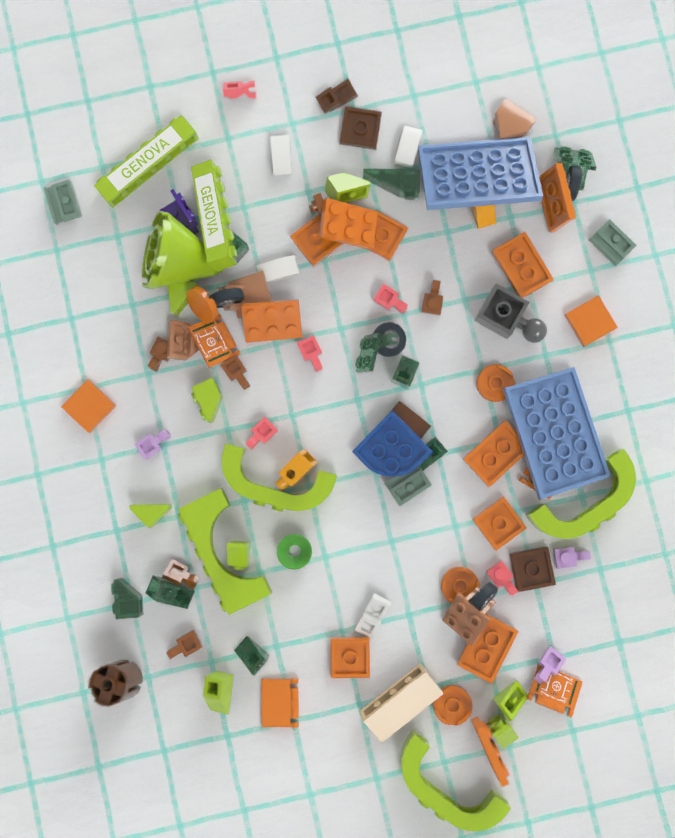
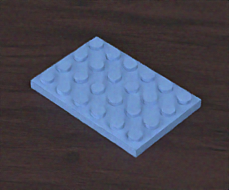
M530 137L418 146L427 210L536 202L543 199Z
M575 367L502 389L538 500L611 477Z

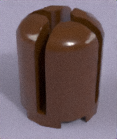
M123 659L100 666L97 670L93 671L89 678L88 688H91L92 695L95 698L94 702L101 706L109 707L133 698L141 689L139 684H142L143 675L136 663H129V660Z

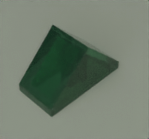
M402 355L391 382L409 389L420 362Z
M436 436L426 443L433 453L419 466L422 471L448 452Z
M246 636L234 650L253 676L268 661L270 656L249 636Z

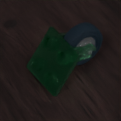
M566 146L555 147L556 161L563 164L568 188L571 193L570 196L572 201H574L579 190L583 191L587 171H596L597 167L592 152L586 149L572 150Z
M392 322L383 323L374 330L373 334L366 335L361 339L360 356L357 357L355 367H357L356 373L373 372L377 353L385 357H393L403 351L406 345V334L401 326Z

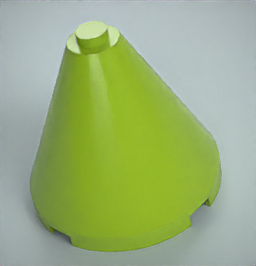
M159 211L156 214L152 223L154 229L152 234L148 235L143 257L142 278L147 279V283H142L144 288L153 290L216 276L219 272L223 271L215 272L208 265L204 242L171 214Z

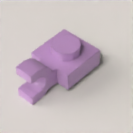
M167 430L161 431L155 437L152 433H149L134 445L144 460H148L162 450L159 444L168 440L171 435Z
M573 546L553 549L557 569L577 566L576 560L591 559L590 551L575 552Z
M548 647L538 662L542 668L535 675L534 680L541 684L542 681L546 682L550 673L553 676L557 675L566 658L552 647Z

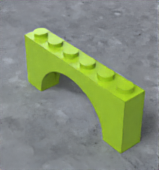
M220 488L179 508L180 513H178V517L181 523H185L188 529L186 534L191 542L194 541L196 546L194 549L198 559L202 558L204 563L203 570L206 576H210L213 582L211 587L214 593L219 594L221 599L219 603L223 612L227 611V614L230 615L271 595L272 590L265 575L255 578L238 576L225 568L218 559L213 546V528L219 515L227 507L231 506L224 489Z

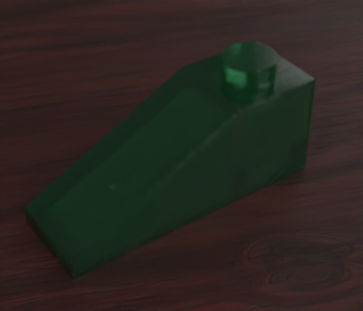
M363 169V179L368 180L370 183L405 200H414L419 197L420 169Z

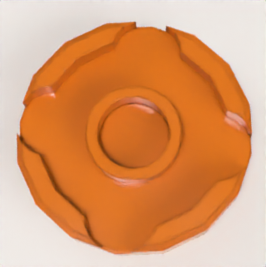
M195 286L187 291L188 304L201 321L210 323L218 315L215 301L212 298H208V293L205 289Z
M490 365L478 374L476 388L485 400L500 402L505 400L502 389L515 385L514 376L503 365Z
M465 567L449 569L441 580L442 594L450 603L454 601L458 593L467 597L477 586L480 588L477 576L472 570Z
M447 685L441 688L444 694L433 702L437 718L446 725H461L467 721L472 712L470 696L460 686Z

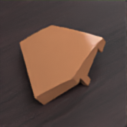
M505 99L495 113L493 124L497 126L499 132L498 139L520 138L527 134L537 118Z
M175 320L169 321L166 358L186 361L199 351L188 330V327L192 325Z

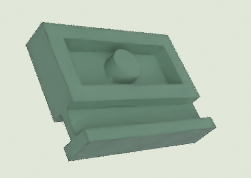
M70 180L53 184L48 188L44 187L53 222L56 225L82 217L73 184Z
M610 219L589 239L615 266L637 246Z
M420 467L409 474L393 477L384 483L399 506L432 486Z

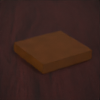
M345 106L340 145L376 150L382 112Z
M548 546L509 553L515 586L519 592L556 585Z

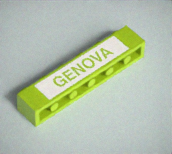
M182 114L179 117L173 118L167 127L158 130L152 139L142 143L136 152L130 153L126 160L121 164L115 165L110 173L100 177L93 186L108 204L114 208L199 138L196 131Z
M212 159L191 166L207 263L217 272L237 265L235 259L237 251L232 243L234 235L229 227L231 219L226 210L228 203L223 194L225 187L220 178L222 177V171L219 165L216 166Z

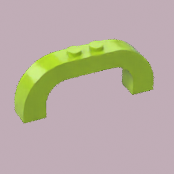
M225 443L222 454V470L225 479L238 494L254 500L253 504L263 507L265 503L273 505L272 509L283 512V509L304 511L321 504L334 488L337 475L318 470L313 487L302 495H293L252 483L245 477L242 470L246 449Z
M618 449L605 458L613 478L612 488L605 497L574 519L565 522L556 519L545 504H540L526 514L531 524L546 535L571 539L580 537L589 531L594 532L601 527L600 523L604 520L609 521L616 516V512L630 500L636 485L634 464L625 449Z
M414 730L410 732L401 750V768L407 787L419 799L418 802L424 808H431L440 820H447L459 829L472 832L490 829L505 818L511 807L507 800L492 789L480 804L473 807H465L455 802L421 775L419 768L421 760L429 750L430 745L426 739Z

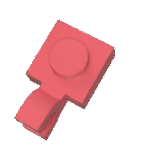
M255 81L224 83V97L236 99L245 93L249 98H256V92L248 90L251 87H255Z
M385 284L382 285L373 299L375 303L389 311L393 306L404 314L408 308V304L397 299L399 293Z
M313 335L298 342L297 345L304 360H311L316 372L322 370V364L318 358L322 351L315 336Z
M264 417L251 429L254 435L245 444L252 450L260 440L265 444L278 430Z
M499 561L486 571L497 588L503 585L511 596L519 592L510 582V579L514 576L503 561Z

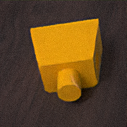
M306 449L298 452L279 471L281 477L275 482L276 486L282 491L288 485L294 486L318 462Z

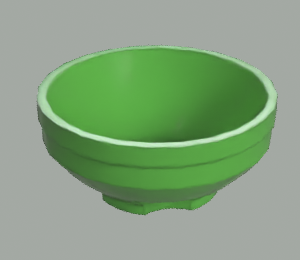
M290 534L279 542L277 557L284 567L292 570L301 569L310 561L312 547L304 536ZM293 545H297L301 549V553L297 557L289 553V549Z

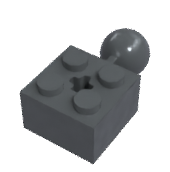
M497 283L491 289L474 319L475 322L506 339L512 335L516 327L521 329L524 338L532 343L542 341L547 334V326L542 320L537 318L527 320L522 317L530 302ZM503 309V315L498 310Z

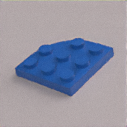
M391 411L352 451L368 469L379 475L389 477L403 476L411 473L433 453L423 440L394 411Z

